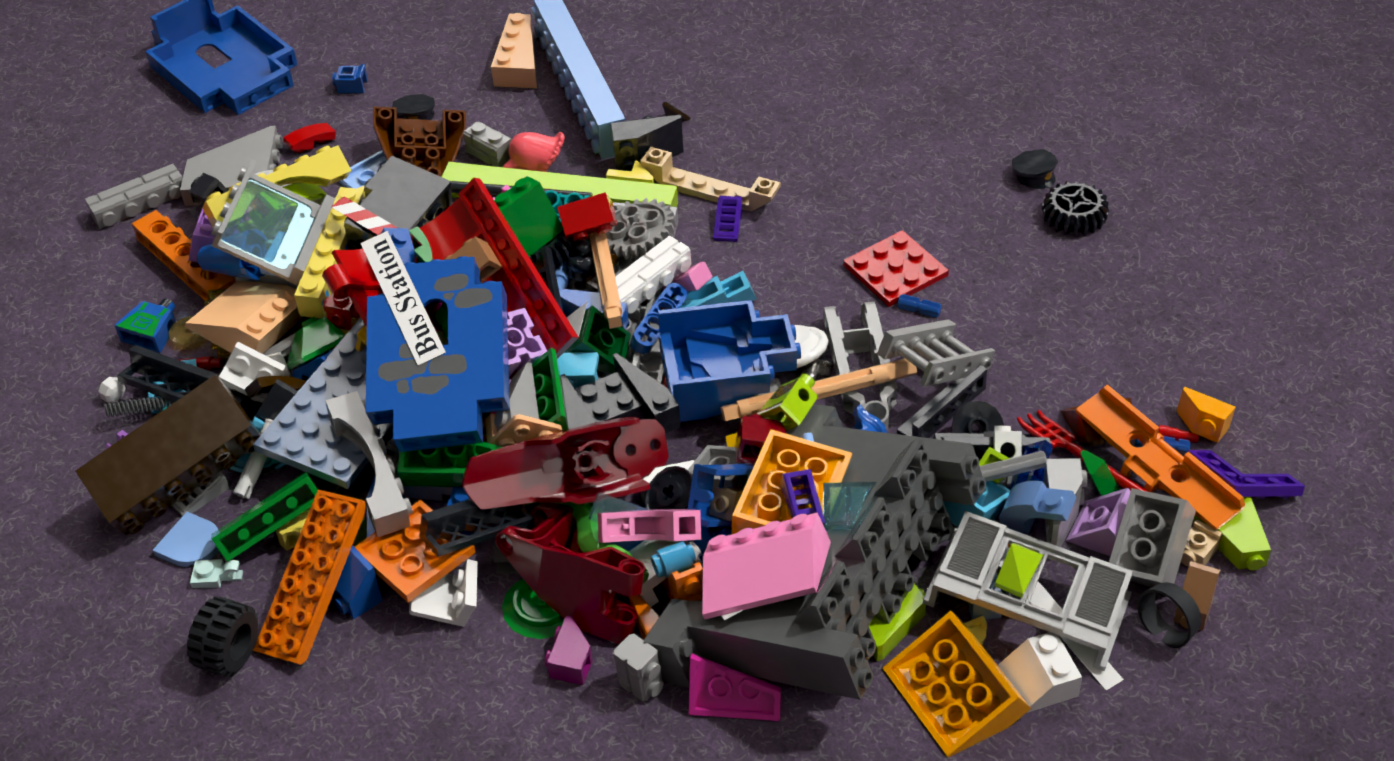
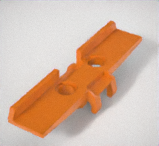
M1109 385L1103 387L1097 394L1076 408V412L1093 429L1127 458L1123 463L1120 473L1130 478L1133 471L1146 482L1144 489L1154 493L1157 488L1159 490L1163 489L1172 497L1187 500L1196 510L1195 515L1216 531L1244 509L1245 502L1242 495L1190 452H1187L1183 457L1164 441V436L1158 433L1159 427ZM1138 439L1143 444V447H1134L1130 444V441Z

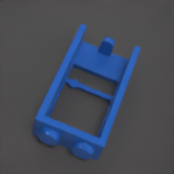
M694 464L688 510H700L702 526H732V521L709 515L710 502L714 499L712 492L714 475L720 476L719 488H724L725 475H749V479L754 465Z

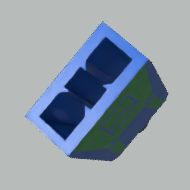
M166 298L158 305L146 301L140 302L115 324L120 341L161 353L177 327L173 314L175 309L174 303Z

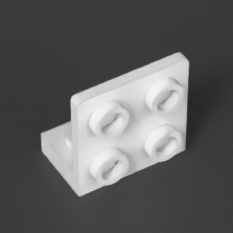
M467 559L462 568L457 569L454 575L446 574L411 600L409 613L414 616L465 627L476 608L477 561Z

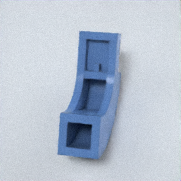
M1043 481L1022 482L1011 489L1000 514L999 521L1000 524L1006 525L1008 529L1029 534L1035 518L1067 521L1077 497L1070 490L1047 488Z

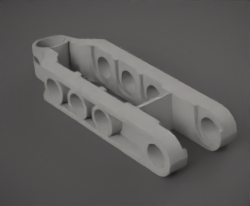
M874 301L861 304V318L864 328L843 331L840 317L836 315V307H823V320L836 376L850 372L849 354L870 351L873 366L890 362V358L883 359L877 355L884 335ZM895 380L878 384L880 401L873 400L865 403L864 395L858 393L857 390L841 394L845 411L852 414L855 408L861 404L867 412L879 418L885 425L886 430H888L889 411L897 404L895 399L897 391Z

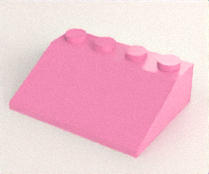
M818 512L810 515L800 514L793 519L782 522L772 521L763 527L755 529L745 528L736 534L728 536L718 535L709 540L703 556L702 615L704 619L816 593L831 543Z

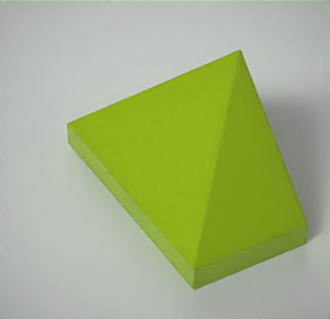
M1011 543L994 586L1022 598L1043 555L1016 543Z

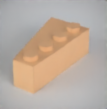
M515 13L508 15L491 65L493 84L496 87L537 89L530 14Z

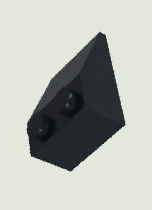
M681 115L611 123L616 170L632 171L635 161L637 160L640 163L650 147L672 152V157L684 152Z

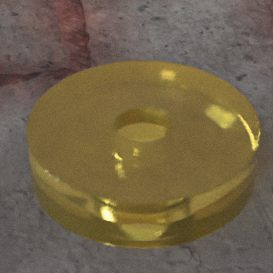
M193 316L184 317L171 326L169 337L175 347L190 350L198 348L208 341L184 327L185 323Z

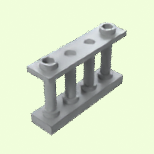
M948 319L886 331L877 355L883 359L902 356L924 372L920 385L927 387L966 378L980 365L987 368L988 371L992 365L995 350L989 348L973 351L953 337L956 324Z

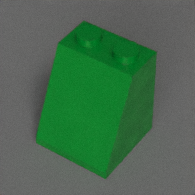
M529 176L516 181L513 187L497 195L494 200L528 256H531L564 230L541 183Z

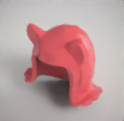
M524 132L515 135L509 144L510 160L503 167L547 172V169H549L559 155L565 139L564 134L558 132L556 136L550 137L535 132Z

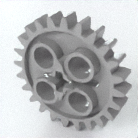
M645 198L642 202H639L638 199H635L633 204L626 201L624 207L616 206L617 226L612 227V230L606 233L610 252L616 253L618 258L624 255L625 260L631 255H634V258L637 259L639 254L645 255L668 236L675 234L674 228L677 225L673 210L671 211L669 205L665 206L664 201L657 203V200L653 199L651 202H648V199Z

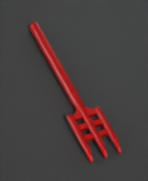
M1037 410V414L1046 425L1037 421L1030 413L1027 414V417L1036 428H1032L1021 417H1017L1018 423L1026 432L1034 437L1050 438L1052 449L1056 447L1066 448L1084 462L1081 451H1085V449L1072 443L1076 440V436L1046 417L1040 410ZM1107 464L1118 485L1124 489L1128 488L1130 491L1131 488L1147 491Z

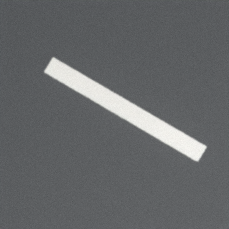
M1008 546L1006 547L1004 555L999 564L1000 567H1002L1006 555L1009 551ZM1038 581L1030 600L1031 604L1061 615L1063 609ZM1061 637L1105 690L1124 680L1109 662L1105 671L1093 667L1098 650Z

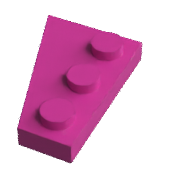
M691 654L689 715L780 721V687Z

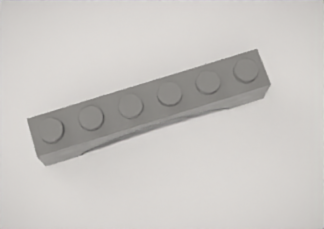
M357 391L325 400L328 417L336 437L343 436L359 447L375 471L374 491L370 498H366L369 518L377 537L410 527L409 515L413 514L408 498L403 499L401 495L404 494L401 480L393 476L395 474L394 464L391 458L386 459L385 454H387L385 443L382 438H377L376 435H379L377 425H372L366 414V400L361 401Z

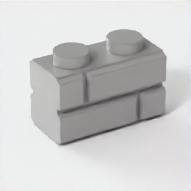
M475 122L463 132L467 153L488 164H492L494 167H503L510 160L508 151L512 140L510 137L481 122Z
M634 633L629 635L614 649L613 653L619 685L628 692L632 691L633 695L643 702L647 701L651 696L656 697L661 692L664 686L657 649L648 643L644 644V640Z

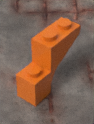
M700 562L693 564L691 569L682 573H678V571L672 572L669 578L661 582L670 601L672 599L703 600V568Z

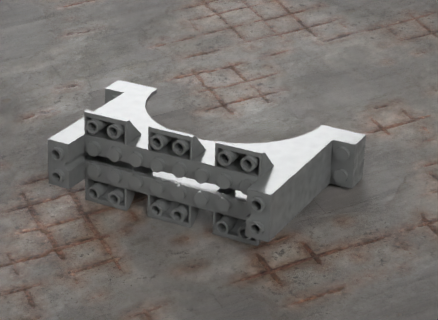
M813 404L800 425L789 429L787 434L802 438L801 436L804 433H812L814 442L852 453L851 461L836 495L840 500L834 521L827 532L831 543L817 592L746 609L726 620L722 616L704 619L702 615L703 600L672 599L644 639V644L648 643L657 649L662 681L689 688L691 654H695L752 677L861 700L874 678L868 663L869 658L873 656L876 649V642L869 628L870 622L875 616L880 621L890 624L895 613L899 612L901 603L914 585V578L907 563L909 557L913 554L921 561L927 562L931 553L937 548L938 541L944 531L950 525V516L947 514L943 501L974 506L980 495L985 491L986 481L982 476L979 459L975 454L973 445L971 443L843 428L834 406Z

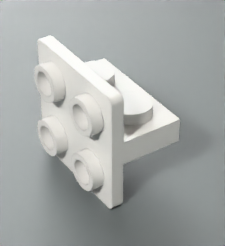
M237 342L218 378L226 387L247 395L245 388L256 378L281 376L285 365ZM268 393L250 399L263 403Z

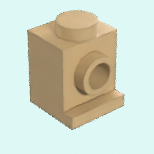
M1196 519L1193 527L1190 529L1181 562L1188 567L1190 561L1206 565L1219 549L1222 532L1216 531Z

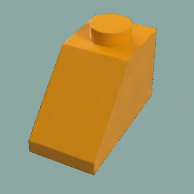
M1184 387L1176 411L1192 433L1218 443L1229 429L1236 407Z

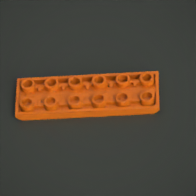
M322 490L317 491L253 651L299 665L307 660L365 515V501Z

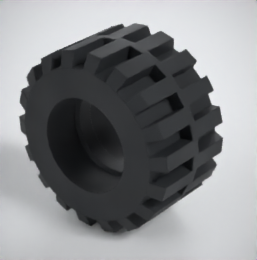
M218 596L207 600L205 605H202L189 630L187 656H189L190 664H193L196 668L224 677L233 676L238 670H241L249 659L257 638L258 616L255 613V609L249 605Z

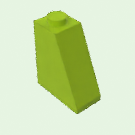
M1243 497L1245 502L1244 509L1218 529V531L1222 532L1219 550L1238 569L1258 570L1263 566H1267L1271 548L1251 497ZM1194 515V519H1193V522H1192L1193 524H1194V522L1196 521V519L1199 520V521H1201V522H1203V523H1205V522H1204L1203 520H1201L1199 517H1197L1196 515Z
M915 583L912 590L907 593L901 603L899 612L895 613L890 624L880 621L875 616L869 624L872 636L876 642L873 656L877 662L883 660L926 615V605L922 603L925 592L922 588L918 589Z

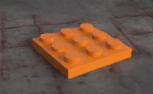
M421 500L411 506L413 514L409 515L410 527L377 537L374 532L355 546L360 554L374 567L375 573L408 603L476 553L475 547L472 545L437 557L419 537L422 514L433 511ZM441 538L436 540L439 545L451 542Z

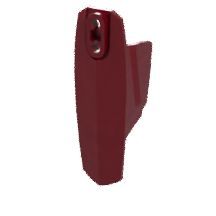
M626 417L595 422L519 442L471 457L464 472L462 487L469 499L479 509L534 502H573L583 504L651 489L650 483L643 480L642 477L650 475L657 467L665 466L669 457L665 430L656 419L639 420L636 417ZM652 440L654 441L653 449L650 448V442ZM627 445L634 447V450L630 451L629 454L625 452Z

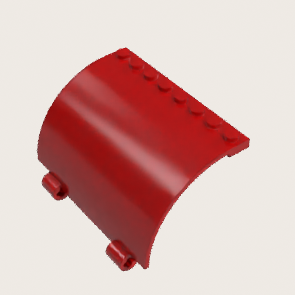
M473 177L458 194L459 198L450 207L420 227L430 244L433 260H444L447 256L453 255L467 240L473 239L475 236L487 242L502 268L484 282L502 281L507 294V313L525 308L534 324L531 330L533 337L539 335L547 351L550 348L555 349L558 359L579 337L482 180ZM334 249L332 255L337 264L325 269L322 277L335 299L339 300L350 297L367 327V297L377 296L384 292L363 249ZM517 369L511 374L509 380L518 372Z

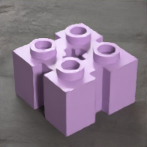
M525 308L507 313L509 377L515 369L519 371L526 362L534 363L547 352L540 336L533 337L531 330L534 324Z

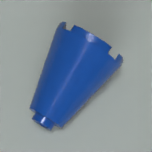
M248 230L222 239L223 242L262 260L268 252L265 251L264 243H267L266 238L261 232L256 230ZM212 243L202 246L197 254V262L205 271L248 280H259L261 276L266 275L261 274L259 267L211 246Z

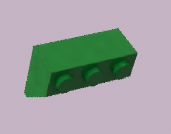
M550 348L532 363L538 415L540 420L559 424L562 426V431L568 430L560 370L556 351Z

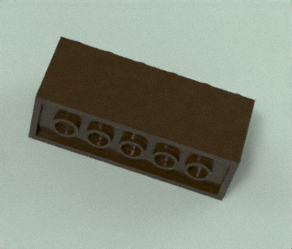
M215 374L85 463L75 472L108 522L125 535L129 533L135 534L142 530L145 523L153 517L157 518L165 514L169 506L188 498L192 490L211 482L215 474L234 466L237 459L241 456L254 452L253 444L261 434L231 391Z

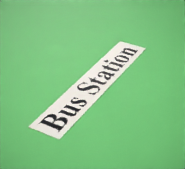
M388 231L362 242V248L417 365L446 353Z

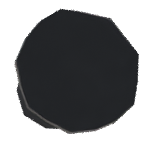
M424 94L406 95L393 101L392 107H396L397 119L432 120L435 115L433 111L435 107L434 98Z
M1044 149L1025 151L1012 159V169L1016 173L1020 184L1034 189H1045L1052 187L1055 183L1054 169L1058 164V160L1051 152Z

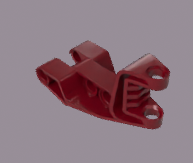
M542 502L530 512L535 518V528L528 530L508 526L496 535L495 542L498 549L535 594L564 619L566 616H571L581 631L617 644H621L629 635L636 633L638 619L636 609L616 599L615 593L617 592L625 596H640L645 572L644 564L613 547H606L586 553H575L569 550L573 515L571 507ZM540 510L547 515L548 518L546 520L541 516ZM506 535L510 538L512 545L507 541Z

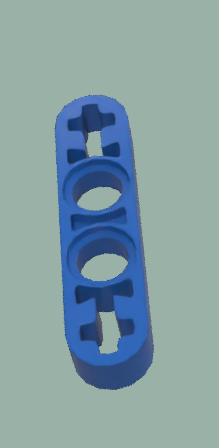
M678 283L668 284L639 324L630 340V345L636 352L642 354L649 353L659 340V329H654L648 324V322H654L659 326V307L666 309L682 307L687 297V291L682 285ZM673 294L676 295L674 301L670 299ZM644 335L648 336L645 342L641 341Z

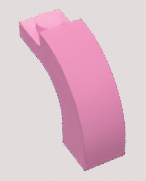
M636 510L598 513V540L601 543L639 540H701L700 510Z

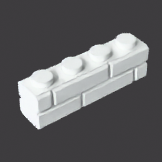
M668 236L615 277L620 302L627 303L628 313L635 312L638 305L646 299L653 298L656 291L663 286H667L673 281L674 277L689 269L691 265L689 247Z

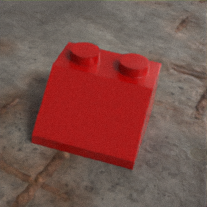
M606 192L557 207L565 236L568 239L573 238V241L584 240L588 238L587 234L594 232L598 234L610 232L612 227L617 226L614 205Z

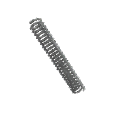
M147 397L146 400L143 398L142 402L140 399H134L133 402L129 400V403L127 400H125V403L117 401L116 405L112 402V407L109 402L107 405L104 403L106 416L109 418L110 414L114 417V412L117 417L119 414L122 416L123 412L124 415H127V410L129 415L132 412L135 415L136 411L139 414L140 409L144 413V407L147 413L149 410L152 412L153 408L156 412L157 406L158 410L161 411V404L162 409L175 402L159 397V399L158 397H155V399Z

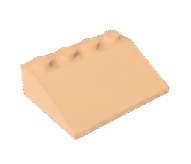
M237 281L188 320L184 327L232 353L235 345L239 342L263 354L302 318L294 297L297 289L283 284Z

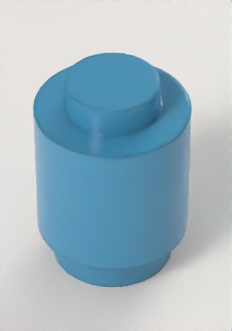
M680 541L657 550L656 554L650 556L657 577L665 576L669 578L672 572L678 571V573H682L691 569L693 562L696 561V556L690 544L686 545L684 541Z

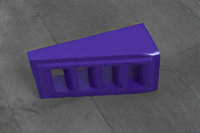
M719 196L714 241L738 242L743 212L742 197ZM720 230H734V231H733V232H728V231H720Z
M811 469L783 473L780 485L791 518L793 519L800 514L808 515L818 512L823 525H825ZM803 485L805 488L793 491L792 487ZM807 495L808 498L796 500L795 496ZM810 504L812 507L798 510V506Z

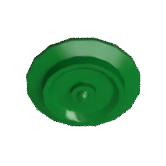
M524 579L516 582L505 595L502 604L503 617L513 631L524 637L544 639L554 637L557 627H562L564 618L539 598Z

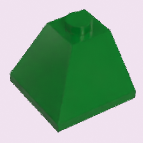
M314 316L301 323L303 328L295 333L287 366L289 371L337 346L345 337V334L326 317L316 320Z

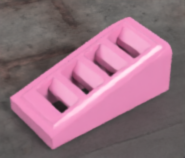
M700 262L690 267L686 272L678 274L671 283L682 285L686 291H697L713 276L706 263Z

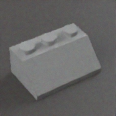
M1131 488L1109 563L1133 571L1130 580L1149 587H1154L1164 582L1174 584L1196 510L1187 500Z

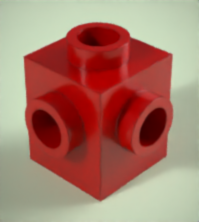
M332 293L329 297H326L323 309L326 312L327 319L339 329L350 330L360 319V315L350 297L338 300L333 297Z

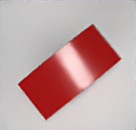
M328 123L313 124L289 133L283 137V142L294 152H304V150L314 149V141L324 143L326 140H335L336 131Z

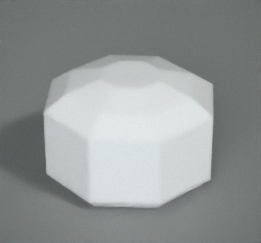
M108 377L101 383L98 392L101 399L107 403H112L122 398L126 388L124 383L118 381L117 377Z

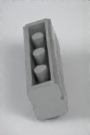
M170 164L145 174L140 178H135L100 192L97 195L85 198V202L90 215L99 229L106 226H112L116 222L128 217H134L138 213L150 208H156L170 200L180 198L182 196L180 188L183 177L175 165Z

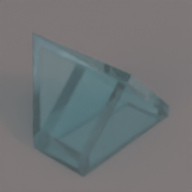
M876 482L823 483L825 529H852L866 498Z

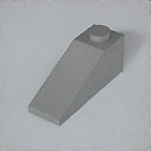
M526 362L512 377L509 384L510 410L496 412L494 423L497 426V432L514 415L520 414L539 419L533 369L530 362Z

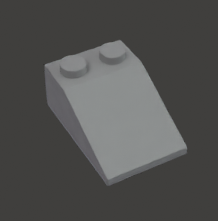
M1047 459L1043 478L1045 486L1052 489L1073 491L1077 497L1067 521L1044 519L1047 543L1058 547L1062 546L1076 520L1079 505H1084V489L1082 487L1087 486V472L1081 469L1080 459Z

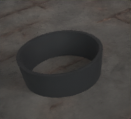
M1164 582L1140 594L1137 610L1142 624L1154 636L1167 630L1164 638L1161 640L1167 646L1172 648L1185 646L1200 629V610L1190 594L1180 586ZM1156 593L1167 596L1180 608L1187 621L1188 633L1174 629L1162 618L1155 602Z

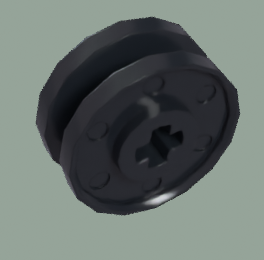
M680 466L666 467L657 473L650 481L651 489L645 492L644 504L646 510H688L693 474Z

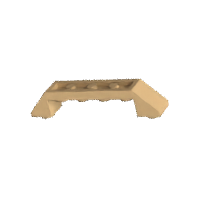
M653 147L649 148L640 161L641 166L653 176L658 184L677 186V192L718 202L719 196H740L743 201V210L751 212L770 202L781 186L780 182L758 177L750 189L674 168L672 152Z

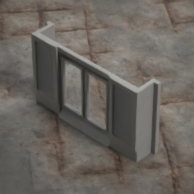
M965 511L958 529H954L922 603L934 607L940 592L1070 639L1099 650L1093 667L1105 671L1132 593L1127 591V587L1133 571L1092 556L1090 558L1008 529L1006 525ZM1011 543H1016L1043 555L1036 572L1020 600L989 589L1008 544L1011 545ZM1047 558L1078 569L1061 615L1029 603Z

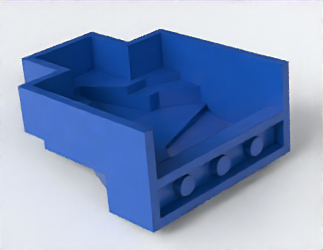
M752 300L658 310L659 348L667 389L679 404L680 422L706 419L722 414L720 407L754 397L755 394L770 393V381H774L775 372L797 370V359H801L800 343H795L796 328L794 324L790 325L788 314L760 317L759 310H754Z

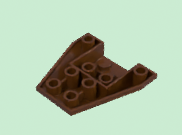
M373 106V129L386 160L394 156L442 177L448 162H455L462 144L463 132L466 130V111L443 110L441 121L397 119L396 107Z

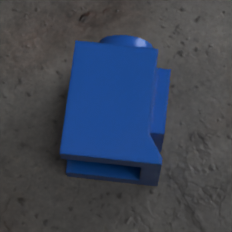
M365 64L360 66H339L338 72L333 73L332 76L333 85L337 87L338 93H364L363 82L368 81Z

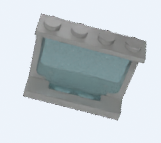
M252 159L248 168L242 167L237 178L238 181H241L240 186L234 184L228 197L233 200L232 203L226 202L220 214L224 218L223 222L217 220L211 234L216 237L211 246L297 285L306 269L336 198L326 194L321 205L253 174L252 171L257 161Z

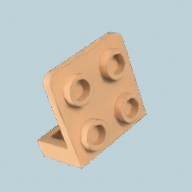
M490 414L485 419L487 443L502 447L562 432V426L559 424L520 414L514 415L497 432V426L494 423L495 415Z

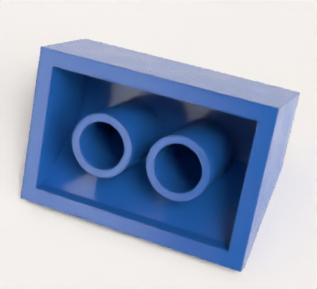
M352 545L332 596L335 598L334 602L342 614L348 613L353 619H356L382 602V597L374 567Z

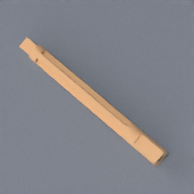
M594 232L589 234L604 315L608 319L610 329L623 326L621 320L622 307L607 234Z
M904 358L817 380L812 390L817 394V400L913 376L917 374V369L915 365ZM775 391L736 401L735 404L720 407L723 420L742 419L744 416L749 417L757 414Z

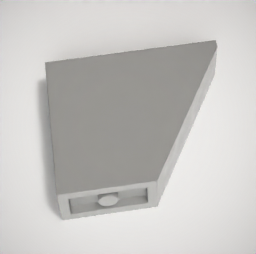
M276 126L267 127L187 159L180 188L185 206L204 205L189 192L192 182L197 177H200L202 173L217 178L229 191L231 186L241 182L237 178L242 167L248 168L252 159L257 161L252 171L253 174L275 169L276 163H280L278 149L283 147L282 136L278 135Z

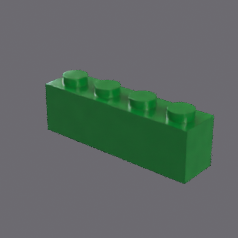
M306 472L212 533L211 539L228 562L312 506L318 488Z

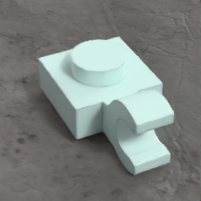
M223 559L195 561L190 584L192 588H220L222 581L242 580L243 570H238L239 561L230 560L225 564Z

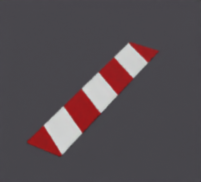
M345 196L331 206L377 235L381 234L383 228H397Z

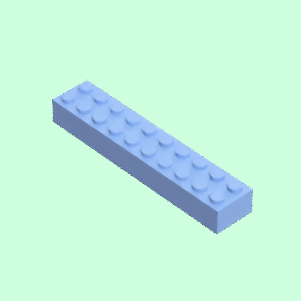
M533 0L534 7H531L533 19L536 20V25H533L536 38L539 37L541 48L545 50L548 62H552L553 72L555 75L558 74L560 86L564 87L567 100H571L573 112L578 113L580 126H585L584 130L587 139H592L591 145L595 154L599 153L602 160L614 157L611 123L625 121L624 115L562 0Z

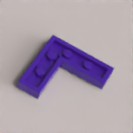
M1211 450L1187 451L1243 497L1265 499L1267 496H1276L1288 499L1289 496L1303 495L1305 486L1289 474H1242Z

